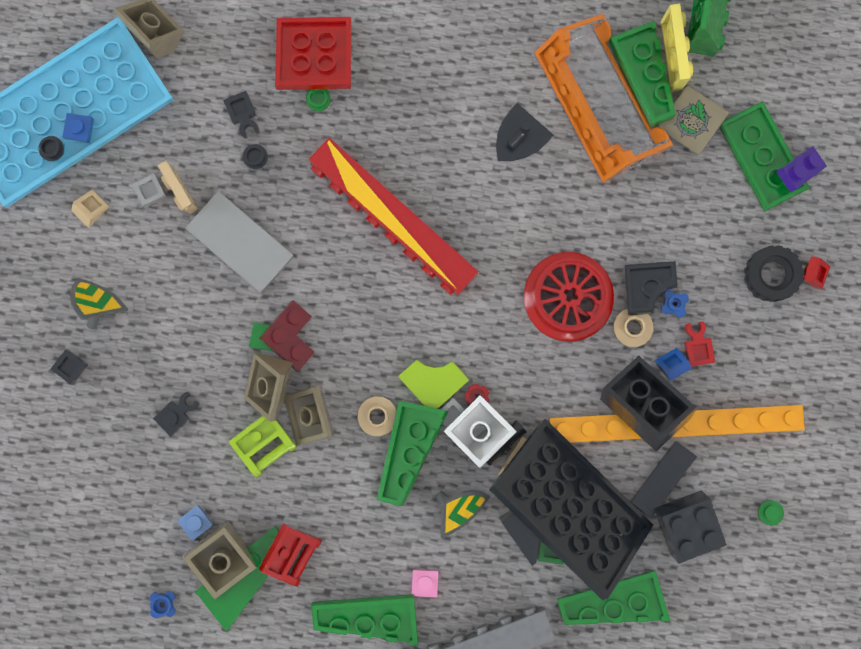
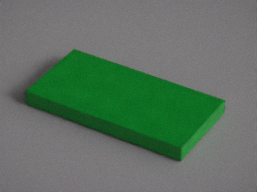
M763 101L726 119L719 129L764 212L810 189L808 183L805 182L799 188L790 192L776 172L792 161L794 157Z

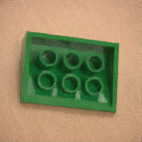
M693 0L687 34L690 42V53L714 57L719 50L723 49L725 35H722L723 26L727 25L729 19V11H726L727 2L731 0Z

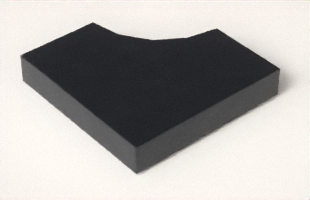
M676 261L625 265L628 316L654 314L655 303L660 295L667 290L677 288Z

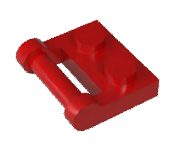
M283 523L259 570L266 575L298 587L301 582V574L315 548H319L322 540ZM304 543H306V545H305V547H304V549H303V551H302L300 557L298 558V560H297V562H296V564H295V566H294L292 572H291V573H288L289 570H290V568H291V566H292V564H293V562H294V560H295V558L297 557V555H298V553H299V551H300L302 545H303Z

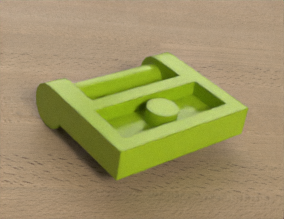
M264 416L260 417L229 441V444L256 478L263 474L262 470L287 451L292 452L297 448V445L277 419L270 422ZM279 436L283 443L255 463L251 457Z

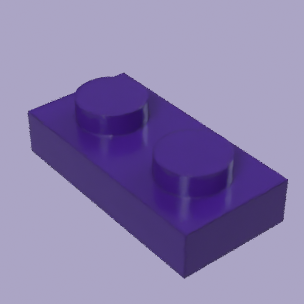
M812 146L776 172L789 191L792 192L826 168L827 165L814 146Z

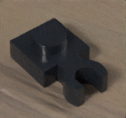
M247 91L223 100L234 125L241 123L239 131L244 139L248 138L245 132L248 127H253L256 134L260 133L257 123L250 119L257 116Z
M189 392L181 395L178 405L173 401L169 402L153 418L170 437L190 420L185 413L197 409L200 404L198 401L194 402L191 406L186 404V398L190 396Z

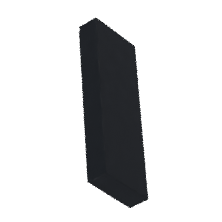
M675 441L630 502L652 518L656 513L654 508L662 505L697 456Z

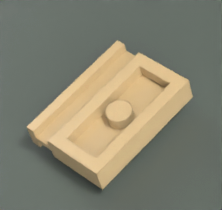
M167 161L157 165L163 174L161 176L163 183L168 190L172 189L176 196L173 199L181 211L185 209L189 214L199 210L174 167Z

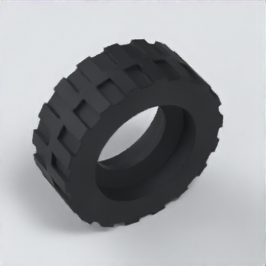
M780 245L768 246L755 252L748 259L747 266L744 268V280L747 283L748 290H751L752 295L761 298L762 301L776 302L793 296L803 283L804 270L802 269V261L798 259L799 256L793 253L791 249L783 248ZM768 262H778L784 267L786 277L782 284L770 286L763 281L761 272L765 264Z

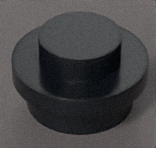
M55 136L43 138L38 147L40 156L47 161L59 160L65 150L63 142Z
M252 144L244 150L243 161L247 167L260 169L267 163L268 154L261 145Z

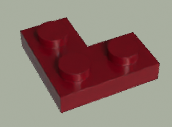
M292 300L259 339L283 360L293 362L292 368L297 372L314 354V351L296 336L312 316Z

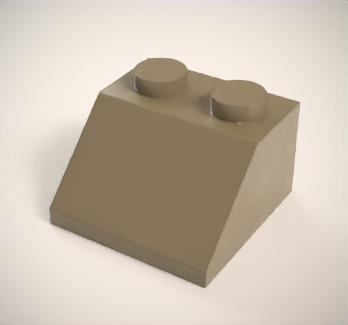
M138 0L117 7L114 10L123 24L156 59L172 53L184 34L181 27L155 0Z
M229 521L190 549L183 558L214 599L257 567L244 540Z

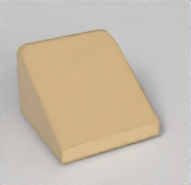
M90 190L73 202L71 211L87 227H90L109 206L93 190Z

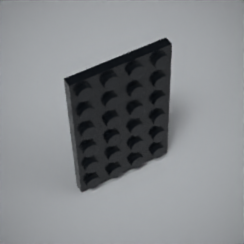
M546 419L538 424L489 489L602 600L610 597L654 526Z

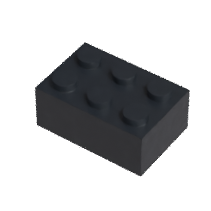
M639 355L603 388L600 398L605 405L656 452L692 418L697 408Z

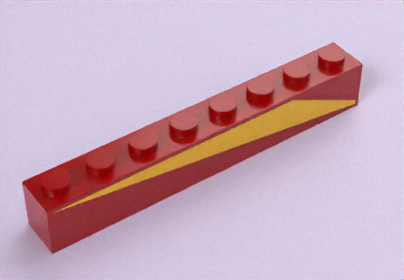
M328 137L309 158L311 165H313L310 168L313 173L320 179L325 176L331 182L329 187L338 195L344 193L349 198L347 203L357 212L360 209L368 215L365 219L377 229L380 226L386 231L384 236L393 245L399 243L404 247L403 253L412 262L417 259L423 265L422 271L431 279L436 276L442 282L440 287L450 296L453 293L459 296L478 275L479 271L331 138Z

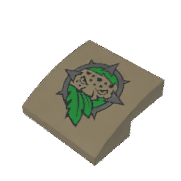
M687 86L674 103L676 113L674 118L660 123L658 127L663 128L670 137L700 155L730 112L695 89Z

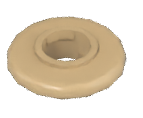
M625 309L615 319L614 332L622 344L629 347H639L651 338L653 322L648 314L628 316V309ZM636 320L640 323L641 330L638 334L633 335L628 332L627 324L629 321Z
M375 396L369 398L361 404L358 410L359 425L365 433L371 436L386 435L393 429L396 408L390 400L384 397ZM375 409L383 410L385 414L384 422L380 424L372 423L370 419L371 411Z

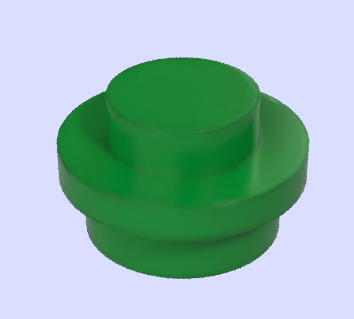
M310 89L307 92L306 103L313 111H324L330 105L331 97L327 89Z
M766 500L758 508V517L762 523L774 526L782 521L784 510L777 501Z

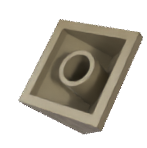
M254 353L244 399L267 420L272 422L275 421L283 407L293 362L261 353Z
M321 386L285 396V403L296 445L335 435Z

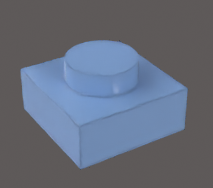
M197 505L177 520L192 541L214 525L200 505Z

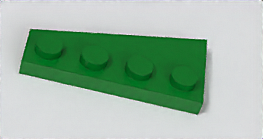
M655 20L610 37L609 44L651 127L673 119L676 115L670 86L666 80L665 64L662 62L660 53L661 45L656 35L657 27Z
M404 401L398 402L378 491V501L404 506L449 411Z
M276 525L248 547L257 566L256 569L216 599L212 597L204 585L195 591L226 632L269 576L262 573L259 567L279 532Z
M655 570L621 579L610 597L605 600L600 599L591 589L556 598L564 625L670 621Z
M414 594L316 601L311 604L313 629L316 631L347 635L348 633L361 635V638L371 639V637L386 639V642L397 643V641L407 642L412 646H418Z

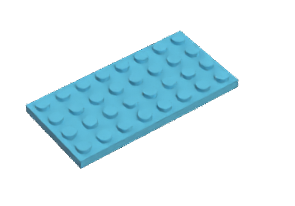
M119 17L0 92V202L3 207L8 208L174 101ZM67 113L94 118L90 143L66 140L62 137ZM55 136L63 142L65 150L59 160L47 161L40 156L38 147L43 138Z

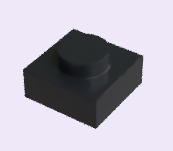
M65 349L51 367V370L67 383L73 385L88 364L69 349Z

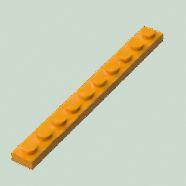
M803 405L695 410L692 418L672 437L805 430ZM617 415L549 418V423L570 443L642 439Z

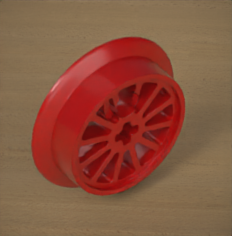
M560 252L546 257L533 268L525 284L524 305L529 319L540 332L558 341L575 342L594 335L606 324L613 309L614 290L609 275L597 261L581 253ZM565 267L575 268L572 283L569 282ZM561 269L565 285L551 273L553 270ZM579 269H582L588 275L577 285ZM549 277L560 290L543 286L545 278ZM592 277L597 286L582 290L581 287ZM541 290L555 293L558 297L542 301ZM573 290V296L576 300L566 301L567 296L564 294V291L569 292ZM597 290L599 292V300L594 295L589 294V292ZM586 298L592 302L593 308L590 312L581 310L580 302L582 299ZM559 301L560 304L550 314H547L543 305ZM563 306L565 310L562 321L559 323L552 319V316ZM569 308H572L576 322L575 325H566ZM579 315L588 317L589 319L586 322L581 323Z

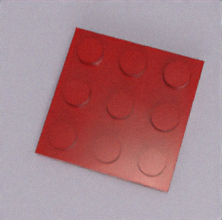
M351 17L277 18L276 90L351 89Z

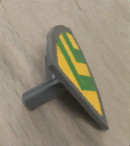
M77 278L72 285L70 292L71 305L81 320L88 319L87 327L90 329L97 328L100 316L128 311L124 303L105 287Z
M477 490L462 491L449 497L443 491L438 492L435 498L441 504V538L456 532L471 521L484 507L490 496Z

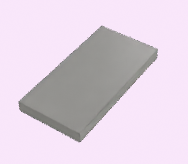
M219 191L216 192L185 228L261 294L294 257L292 253Z

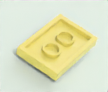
M673 4L669 6L661 20L671 93L681 92L693 76V64L691 61H688L687 52L690 50V42L688 36L685 37L684 34L686 15L685 12H681L680 4Z

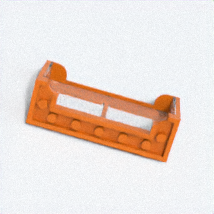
M600 14L559 28L534 53L604 183L661 154L673 144L663 128L655 127L652 129L606 44L611 37V27L604 14Z

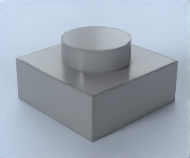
M155 173L132 184L144 208L167 197Z
M454 398L441 409L449 411L443 422L444 426L448 428L465 411Z

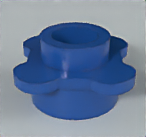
M673 290L666 291L661 311L664 314L670 313L676 314L679 318L683 317L686 314L685 305L689 301L688 295L686 293L677 294ZM674 301L677 302V306L673 305Z
M171 591L166 592V594L152 593L149 597L151 601V616L153 618L165 615L172 617L176 613V609L173 607L175 594ZM161 602L165 603L164 607H161Z

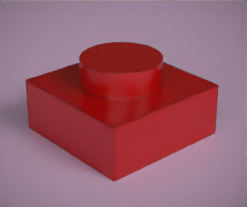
M811 256L809 264L804 269L803 280L814 288L823 289L831 266L821 258Z

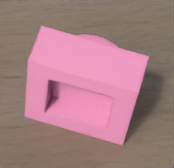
M413 569L412 594L420 597H437L438 570Z

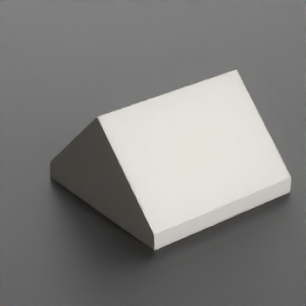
M479 396L444 432L481 468L517 431Z

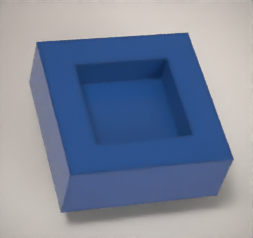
M67 113L62 137L66 140L90 143L94 118Z
M678 348L655 360L658 368L669 381L692 369L690 362Z

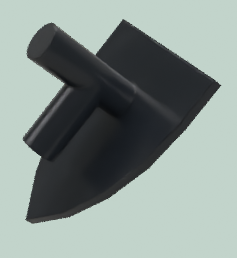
M516 103L508 112L499 128L496 142L497 160L515 161L524 159L538 152L554 134Z

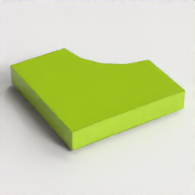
M416 360L398 376L424 406L438 409L469 381L453 361L444 367L433 368L425 366Z

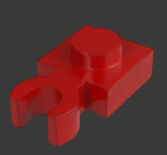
M704 321L698 322V332H694L691 329V323L685 324V332L691 337V341L684 342L686 357L691 367L715 363L711 338L704 339L703 337L706 331Z

